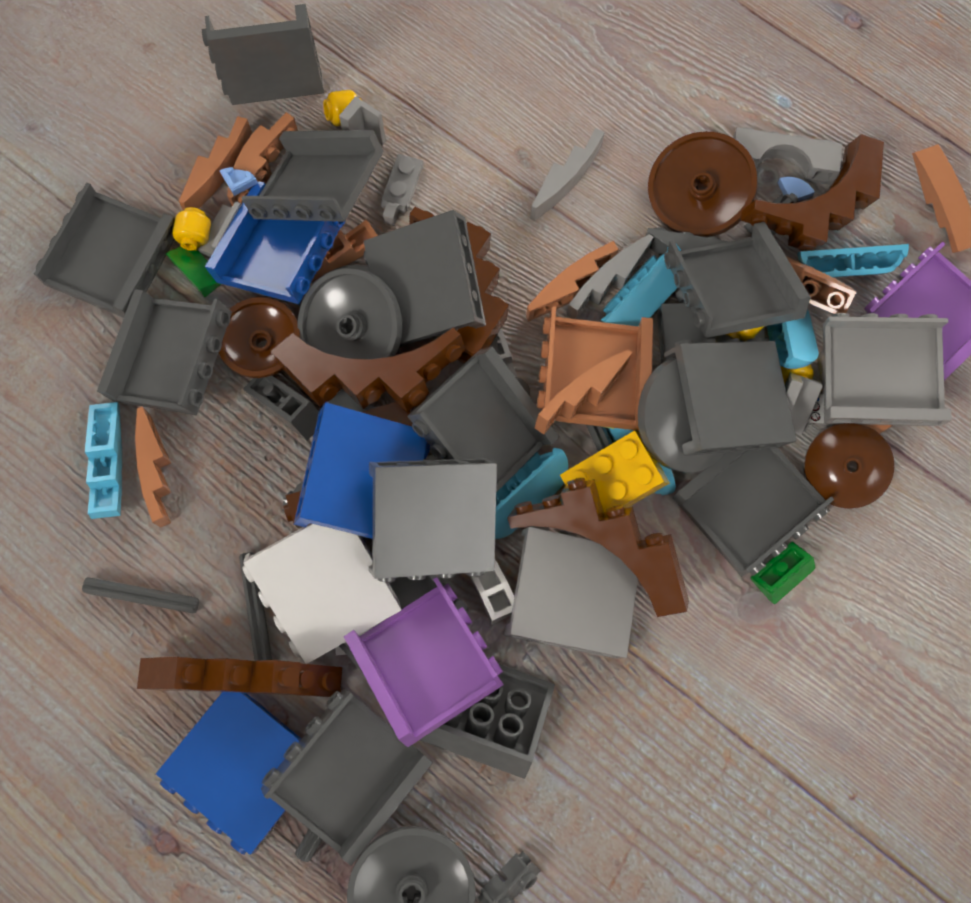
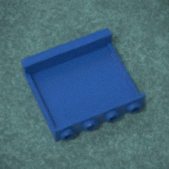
M257 181L258 184L251 187L247 196H259L266 184ZM242 203L205 268L216 283L299 304L304 294L308 292L311 281L316 272L320 270L324 257L333 246L334 239L345 222L254 219L245 204Z
M325 402L318 413L293 525L306 528L311 523L373 539V477L369 475V462L420 461L427 458L430 450L429 443L425 438L420 437L411 426Z
M222 692L156 772V775L162 779L160 785L171 794L177 792L185 799L183 804L187 809L195 814L199 812L208 819L206 824L218 834L224 832L232 839L230 844L236 851L243 855L246 852L251 855L257 852L258 846L286 812L285 809L270 797L269 799L264 797L261 790L263 786L262 780L273 767L277 769L285 758L283 756L288 747L295 741L299 743L302 738L249 694Z

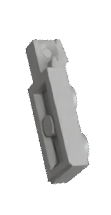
M402 154L397 155L382 197L381 207L385 208L383 213L385 224L394 226L399 212L405 213V211H408L423 169V160Z

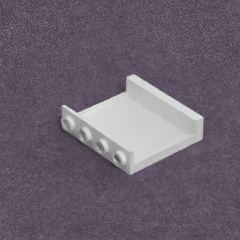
M309 523L306 528L298 529L251 556L250 553L245 555L243 562L245 566L242 569L246 578L251 583L255 581L260 589L258 595L261 602L266 608L271 607L276 615L273 618L277 628L281 633L286 631L291 639L289 645L292 652L297 658L301 656L305 664L345 643L346 640L343 636L355 630L359 635L401 611L400 601L389 582H380L369 572V566H373V555L362 536Z

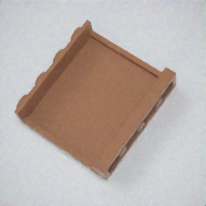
M552 306L550 317H545L543 323V334H547V341L542 342L541 358H546L545 366L541 365L539 383H544L543 391L538 392L537 408H542L543 410L561 390L578 376L600 362L628 349L633 353L626 369L597 406L586 400L571 420L560 414L555 421L639 431V399L647 379L652 374L653 318L642 317L639 326L556 317V307Z

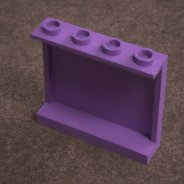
M942 242L935 249L931 246L918 257L921 262L917 266L911 263L900 274L903 279L899 283L893 280L882 291L885 296L881 300L875 297L864 310L867 312L866 314L874 313L878 314L879 317L907 314L908 318H919L921 315L935 314L938 318H948V323L942 327L945 380L971 355V280L939 253L945 246V243Z
M437 577L433 579L437 585L436 588L404 607L398 613L387 618L361 636L355 630L343 636L398 740L407 747L504 685L498 676L503 671L494 656L488 659L483 652V649L487 648L483 638L478 631L472 634L467 626L472 623L470 617L463 607L457 609L453 601L458 599L448 583L443 586Z

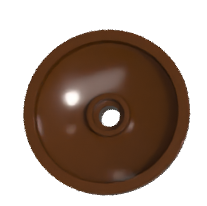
M265 297L249 298L230 308L232 311L230 323L225 331L221 350L218 352L224 363L232 371L249 378H264L282 371L283 369L276 361L271 350L292 333L300 338L298 321L292 311L283 303ZM261 341L267 342L264 347H258Z
M857 423L837 424L823 430L809 445L804 461L805 476L807 481L825 500L830 497L834 499L830 503L831 505L847 509L860 508L879 499L888 489L894 475V457L887 441L874 429ZM850 461H855L857 464V469L853 472L847 469V464Z

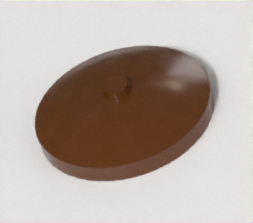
M710 131L691 133L668 145L654 162L648 180L650 203L661 223L673 232H690L694 236L706 238L722 234L736 226L741 220L742 210L755 200L757 193L756 166L748 150L734 138Z

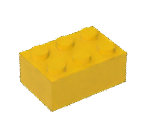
M635 430L560 474L565 486L568 485L567 482L576 478H585V481L595 479L604 512H606V509L617 505H623L624 508H628L670 484L660 464L644 446L640 432Z

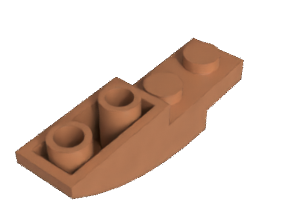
M286 112L269 130L260 125L243 146L233 169L247 170L254 175L257 181L267 184L272 175L268 164L275 161L280 151L284 148L279 139L283 131H298L294 117ZM228 187L227 196L231 205L233 206L235 202L242 204V196H247L251 188L234 196Z
M786 256L809 293L810 304L834 314L847 313L857 293L856 290L815 268Z

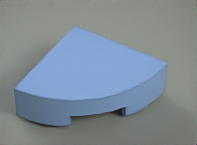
M233 167L220 170L222 177L234 196L258 184L254 175L247 170L233 169Z
M782 177L777 182L783 195L793 193L797 196L798 201L810 198L815 193L807 182L796 177Z

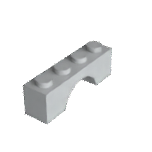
M737 127L733 138L748 150L756 168L762 162L769 159H785L794 163L801 170L805 181L832 185L840 172L842 143H836L831 140L810 139L800 135H784L774 131H758L748 127Z

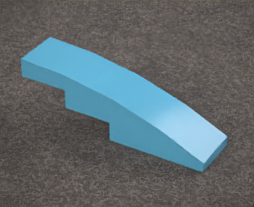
M118 402L89 405L85 454L88 457L86 483L90 488L87 514L91 519L120 516L122 497L120 407Z

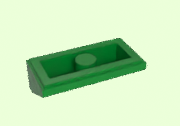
M178 247L166 253L175 267L204 298L221 285L216 283L205 268L208 261L197 249L192 251Z
M793 541L787 545L788 547L783 552L766 563L762 570L750 577L752 582L774 605L816 568L814 557Z

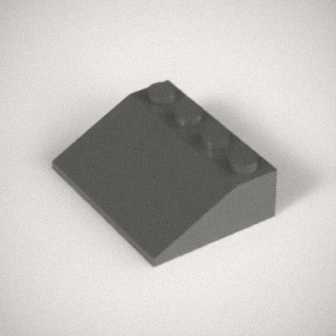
M499 664L503 673L498 676L504 684L503 686L424 736L420 741L525 779L534 759L555 684Z

